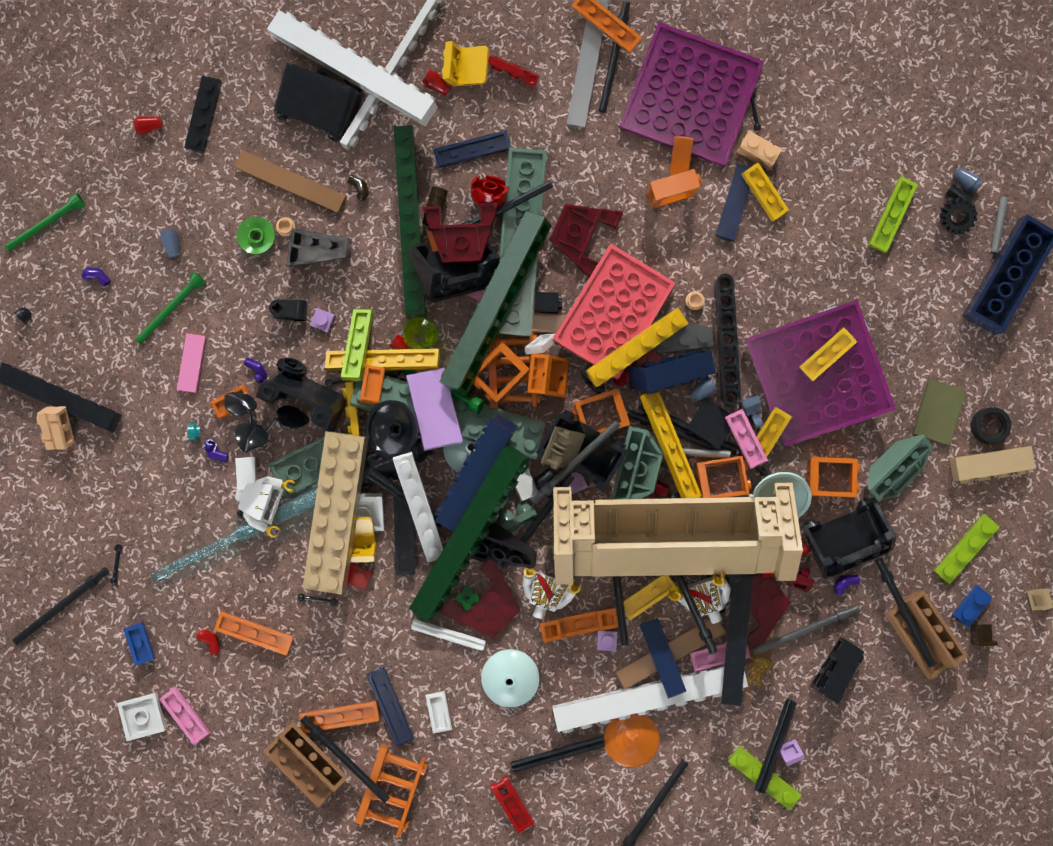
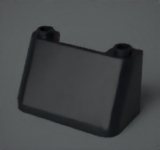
M287 63L273 112L276 114L275 117L282 121L294 118L322 129L328 134L329 139L338 142L354 120L361 103V98L357 90L346 84L295 64Z
M422 243L411 245L409 252L424 292L431 302H439L484 290L489 285L494 270L500 262V256L489 243H487L482 262L443 264L439 252L428 253V248Z
M277 371L263 383L255 396L263 401L274 404L276 400H286L288 395L314 406L315 409L312 414L314 424L331 432H334L347 403L342 394L306 377H289L286 374H282L281 371Z
M568 410L560 411L536 453L543 457L555 426L585 434L578 454L601 433L576 419V415ZM608 437L574 471L588 478L589 482L594 480V483L597 484L596 488L604 492L628 452L625 448L627 445L618 439L614 441Z
M874 497L869 500L866 498L859 501L856 511L821 525L819 521L812 520L803 526V532L823 578H830L888 554L894 549L897 537Z

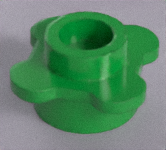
M467 586L461 594L456 596V600L463 604L465 610H469L471 605L479 601V596L472 592L471 587Z

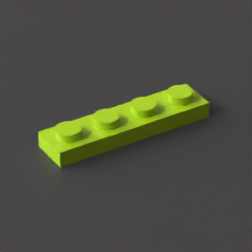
M902 176L898 178L868 246L883 253L888 251L918 186L917 183Z
M353 309L341 372V379L343 381L362 380L374 314L372 310Z
M983 514L933 572L947 584H951L1000 527L986 514Z
M739 745L727 761L756 783L763 764ZM774 772L772 773L766 792L787 809L791 810L802 795Z

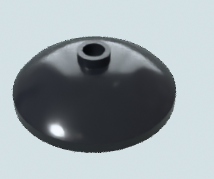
M387 400L377 404L371 410L365 425L366 437H369L368 444L377 455L386 459H393V457L409 453L418 438V422L409 406L400 401Z

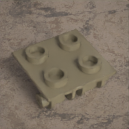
M555 426L541 463L550 465L553 469L558 467L564 468L578 455L585 434Z

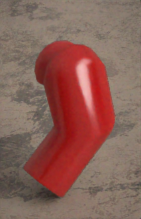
M627 367L618 380L613 379L616 385L623 386L629 382Z
M205 629L197 633L198 641L209 645L210 655L220 653L216 634Z

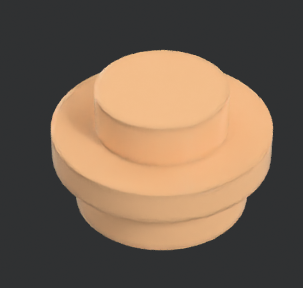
M288 217L279 219L276 224V230L282 236H290L292 228L295 229L294 221Z
M698 291L690 292L685 299L686 306L691 310L701 309L705 302L704 296Z

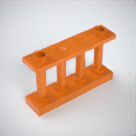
M531 330V337L499 338V336H496L488 356L502 342L507 346L528 345L537 338V335H533V330ZM531 354L530 356H518L525 364L531 363ZM500 355L488 366L489 388L496 395H498L497 386L509 384L516 377L497 374L496 367L513 364L507 357H500ZM529 375L521 383H528ZM533 393L508 395L500 404L490 402V409H498V405L512 402H532V408H536V403H540V395Z
M382 743L370 778L376 784L377 782L384 781L411 790L408 801L389 796L390 798L386 802L387 804L405 809L402 819L398 820L372 811V808H369L371 800H381L366 787L355 823L362 825L365 819H372L398 828L396 837L400 838L401 832H406L409 823L406 817L420 775H425L428 765L424 764L426 760L424 757H422L420 764L391 755V752L388 751L389 745ZM390 762L416 771L414 783L384 773L385 771L382 770L383 764Z

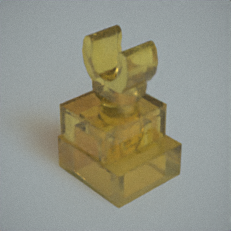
M753 655L749 669L754 673L747 679L748 686L755 680L757 681L755 688L759 690L761 687V675L765 676L767 669L772 671L775 665L773 661L759 655Z

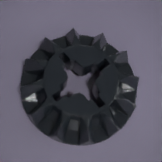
M287 357L277 361V369L289 377L302 378L307 373L306 366L297 359Z
M585 366L581 370L582 379L593 392L600 394L605 390L604 383L595 387L586 373V370L590 367Z

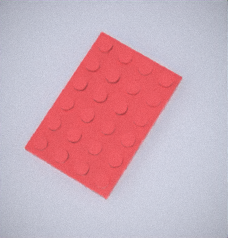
M610 243L553 337V340L561 347L594 365L652 324L674 287L675 282ZM624 369L614 375L613 378L618 380Z

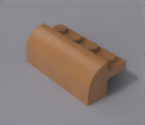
M924 590L909 594L903 600L936 663L935 666L928 667L897 604L895 603L894 607L885 613V616L928 680L934 679L946 668L956 667L968 657Z
M294 722L262 752L317 808L348 778Z

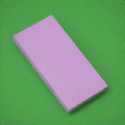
M445 368L406 376L424 451L463 442L450 389L439 382Z

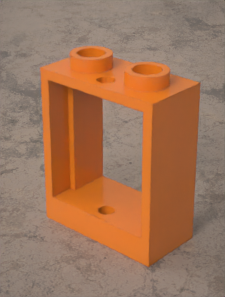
M695 169L650 182L647 194L652 209L696 196L700 185H702L701 177L699 174H696Z
M502 342L484 360L473 384L478 389L482 387L487 392L485 397L490 402L500 404L529 375L530 368ZM503 353L521 372L496 395L479 375Z
M531 354L527 392L565 398L569 360L546 354Z
M618 388L575 402L574 408H572L573 414L576 415L575 418L586 424L581 406L611 396L620 421L619 424L621 425L618 429L630 425ZM607 428L598 430V432L602 433Z
M743 456L695 464L698 487L702 495L700 498H727L750 494L749 491L752 490L751 481L746 476L748 464L746 460H743ZM736 463L741 491L711 496L706 468Z
M807 457V483L812 496L857 497L860 491V484L857 482V475L860 474L858 459ZM819 462L850 464L849 492L818 491Z

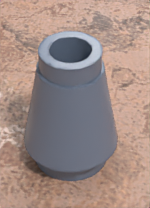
M961 167L952 176L967 192L970 191L972 194L983 182L979 179L980 176Z
M176 229L161 231L160 239L168 257L180 256L179 233H176Z
M709 377L702 380L688 394L695 403L714 395V392L718 389Z

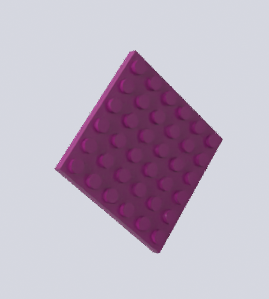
M658 22L621 119L619 129L673 148L675 136L694 138L692 156L725 167L764 61Z
M858 300L745 339L771 413L777 407L792 416L780 436L783 447L896 410ZM844 327L857 343L814 381H811L799 366Z

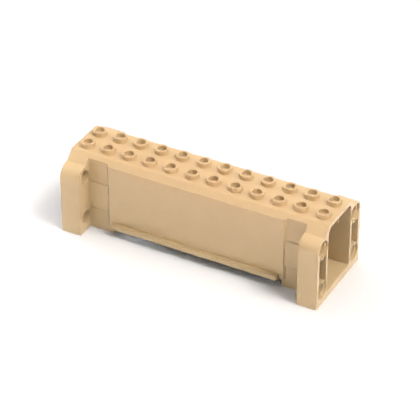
M774 483L772 497H754V500H751V497L595 500V503L594 500L572 501L571 487H553L555 585L573 584V576L713 575L714 573L715 575H720L721 572L725 574L774 573L776 581L796 580L803 548L793 483Z

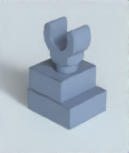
M759 395L739 402L745 415H751L754 429L764 426L758 414L762 410Z

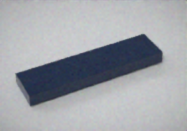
M507 130L439 147L434 149L438 168L507 151L511 145Z
M741 164L736 166L715 234L716 237L729 241H734L750 190V187L741 175L750 168Z
M658 618L640 624L642 634L667 698L686 693L685 685Z
M385 667L366 674L396 747L413 740V733Z

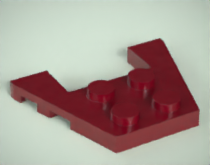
M497 202L480 203V223L442 225L440 206L423 207L443 264L482 262L497 213Z
M565 204L549 240L590 278L599 262L583 254L597 222L600 221L613 228H617L623 212Z
M488 560L479 570L493 582V585L467 612L451 599L442 608L441 614L495 638L516 616L520 608L496 562Z
M761 573L753 575L750 612L760 624L758 628L747 636V641L752 648L765 642L791 603L771 576L764 578ZM731 587L729 599L731 598L732 587Z

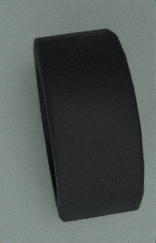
M997 407L984 408L978 411L971 421V431L974 437L985 444H994L1005 440L1012 429L1009 415ZM988 414L997 416L1001 421V431L994 437L986 436L981 430V420Z

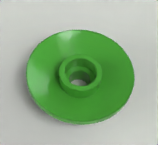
M262 217L247 218L240 224L237 230L238 244L244 251L250 254L265 253L272 247L275 240L273 226ZM255 234H260L259 240L254 239Z

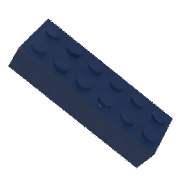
M1029 215L1018 219L962 316L993 335L1003 333L1053 248V229Z
M497 415L494 419L491 417L482 429L484 435L481 434L472 447L475 451L472 450L463 463L466 467H462L461 471L458 472L454 479L456 483H453L452 487L449 488L445 495L446 499L438 507L435 513L438 517L435 522L453 532L455 531L503 447L509 443L518 427L517 425L500 415Z

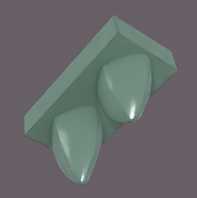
M519 501L516 508V517L509 510L500 507L498 516L500 526L512 534L532 523L537 513L529 504Z

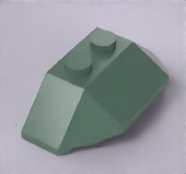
M629 426L625 441L627 445L625 448L628 452L618 468L610 500L643 499L654 493L664 455L648 430Z
M922 434L896 441L870 467L868 489L878 502L896 497L924 469L929 453L933 449L925 435Z

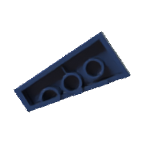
M709 350L678 355V359L676 357L661 359L662 363L659 361L642 363L643 367L627 366L630 388L645 391L647 394L659 392L658 389L675 388V384L679 383L681 385L690 384L693 379H708V375L715 374L712 351Z

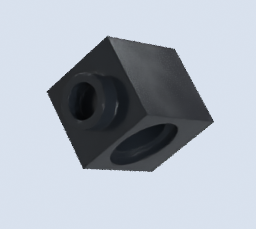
M535 292V313L558 314L559 309H562L563 298H559L558 292Z

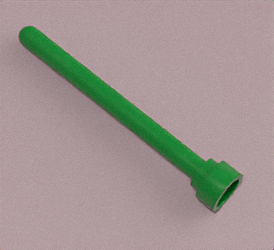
M78 193L70 196L67 204L5 244V249L11 251L72 209L80 210L86 206L85 202Z
M194 271L188 280L189 283L137 336V343H143L194 288L202 287L206 283L197 272Z
M403 370V374L406 376L418 373L413 370ZM450 390L452 398L467 404L471 411L479 414L483 410L485 400L479 397L470 398Z

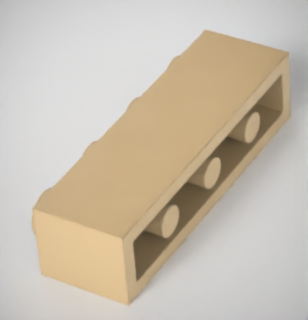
M1032 446L949 458L953 481H960V484L972 483L974 478H979V481L991 480L993 475H998V478L1010 477L1012 472H1017V475L1029 474V470L1036 469Z

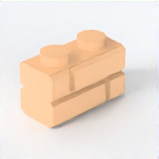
M748 131L737 153L755 163L759 162L762 167L770 170L782 148L776 145L773 146V143Z
M66 406L46 407L37 413L36 420L41 427V440L45 443L46 450H64L75 443Z

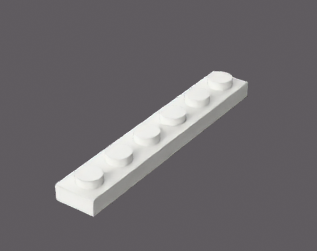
M409 452L393 457V462L427 563L438 560L444 548L413 454Z

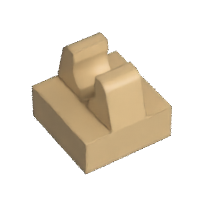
M1035 589L1027 592L1032 610L1053 608V600H1051L1049 594L1050 589Z

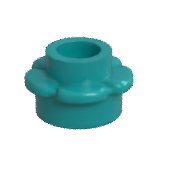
M193 422V424L188 425L189 440L195 439L197 441V437H201L200 426H196L195 422Z

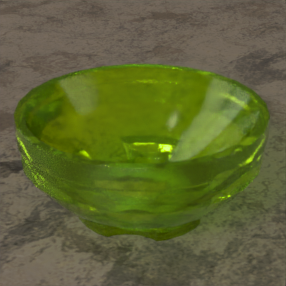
M416 317L406 323L403 330V339L411 349H430L438 339V330L429 319ZM421 334L424 337V341L418 343L414 340L413 336Z

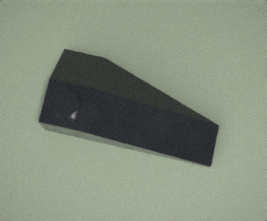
M494 522L488 528L489 533L487 537L478 544L480 546L478 552L471 556V558L480 562L493 560L496 564L508 562L513 566L534 569L537 552Z

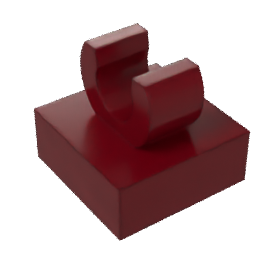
M657 479L655 491L649 495V499H658L659 495L666 497L670 486Z
M802 568V571H799L796 580L789 581L788 585L804 592L810 590L814 584V580L808 578L810 570Z

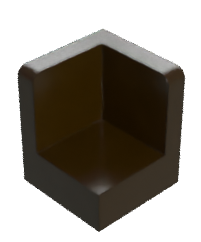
M971 624V644L976 646H998V642L992 640V624Z

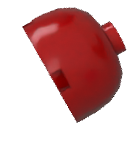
M486 175L485 179H480V176L472 179L470 195L473 203L479 208L480 203L497 202L499 207L506 201L509 186L506 187V182L498 177Z

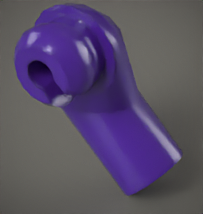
M87 267L81 274L82 278L86 281L97 279L103 287L111 283V280L100 268Z
M249 357L245 359L244 366L254 370L256 373L254 376L255 381L263 383L267 379V373L263 365Z
M207 439L204 449L208 457L226 463L229 454L219 451L213 439Z
M859 575L840 576L834 583L835 594L843 595L849 585H859Z

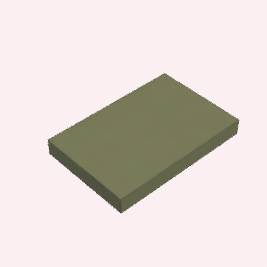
M929 379L912 434L916 436L923 434L929 440L948 446L951 445L966 390Z

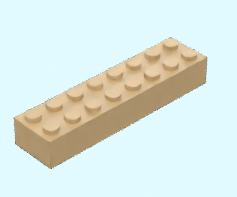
M337 432L325 433L303 589L340 595L346 592L369 437Z

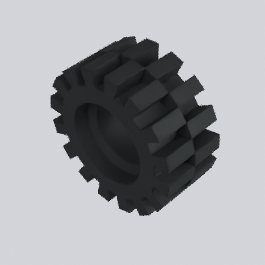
M957 197L954 200L952 198L949 203H944V208L941 207L940 210L942 212L939 213L940 222L950 233L964 234V231L968 232L970 227L975 226L974 221L977 222L976 215L978 213L975 210L976 208L967 199ZM957 209H963L966 213L965 219L959 223L953 222L951 220L952 213Z

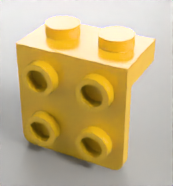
M453 41L445 43L442 76L446 82L453 87L485 84L487 82L489 48L487 46L460 48Z
M357 517L350 563L375 562L376 540L372 518Z

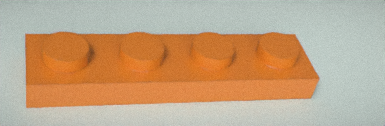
M575 0L572 4V8L629 54L632 53L642 40L638 33L598 1Z
M224 611L220 612L214 628L215 631L286 656L289 654L295 637Z
M377 700L299 714L300 720L306 715L316 726L319 725L323 730L380 720ZM301 723V729L304 733L311 732Z

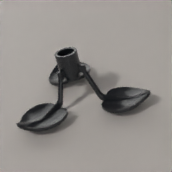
M231 392L224 395V407L229 413L237 416L248 414L249 423H241L235 430L236 441L244 454L266 444L268 432L277 421H279L282 428L297 429L310 422L309 417L297 407L286 405L277 409L276 415L278 417H275L267 429L264 430L261 425H253L251 411L257 408V403L252 396L242 392Z

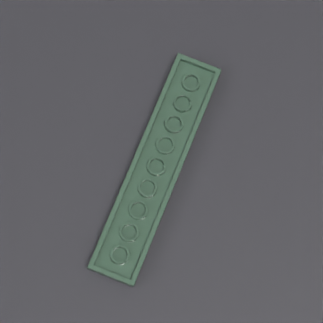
M509 147L506 187L509 186V191L505 203L544 184L547 151ZM543 193L503 213L499 252L500 261L525 212L541 216ZM537 257L497 335L531 337Z
M363 369L362 380L356 383L350 406L371 412L376 405L359 403L365 369ZM384 375L379 403L387 400L400 401L409 406L415 414L408 383ZM452 398L462 439L476 442L481 434L484 435L482 429L491 417L494 419L497 415H500L518 426L507 446L511 445L529 458L536 460V452L541 443L545 422L501 409H490V406L484 405L483 410L477 414L471 411L467 404Z

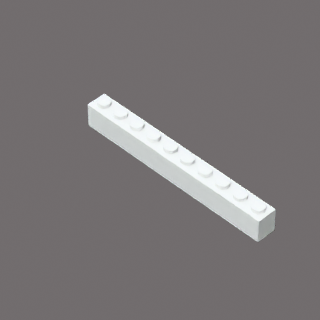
M280 10L267 28L275 39L426 127L438 109L433 96L428 93L422 94L416 86L405 84L402 78L395 74L393 76L388 74V71L382 66H374L368 58L357 56L353 49L349 47L347 49L343 48L340 42L333 38L332 40L326 38L327 36L320 30L314 31L305 21H297L296 17L291 13L287 12L285 14Z
M725 665L681 675L687 692L669 699L661 680L553 705L558 732L569 733L574 731L573 728L581 727V729L592 727L593 723L598 722L600 724H607L612 722L611 719L619 718V720L628 719L631 714L635 713L645 715L649 713V710L657 709V711L668 709V706L673 704L683 706L687 704V701L694 700L695 702L706 700V697L711 695L713 697H721ZM745 671L743 679V688L748 687Z

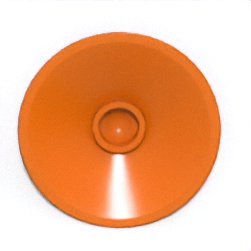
M635 713L631 714L630 718L624 720L614 718L607 725L604 733L605 749L610 758L619 765L639 767L648 763L656 754L659 747V732L655 723L648 716Z

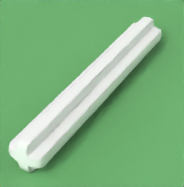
M414 619L411 625V629L480 651H483L486 641L417 619Z

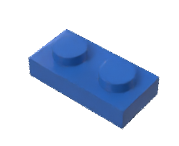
M975 585L952 615L966 627H970L993 597L981 587Z
M144 622L123 629L135 666L156 659Z

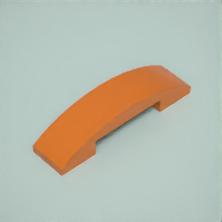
M608 608L558 618L539 624L543 643L579 634L617 628L618 618L616 608Z

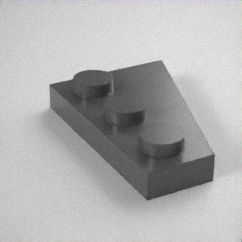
M655 317V319L653 320L652 324H654L655 322H657V321L660 320L661 318ZM689 323L657 345L656 353L663 354L713 347L711 327Z

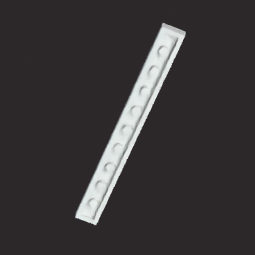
M445 0L426 1L385 69L388 71V74L398 76L399 68H403L408 60L407 55L410 51L413 52L415 50L418 37L420 35L423 36L426 32V24L429 20L434 19L437 13L436 8L439 4L442 5ZM371 94L368 95L340 141L342 147L350 150L351 146L355 147L359 140V133L368 126L369 121L367 120L370 115L376 113L379 99Z

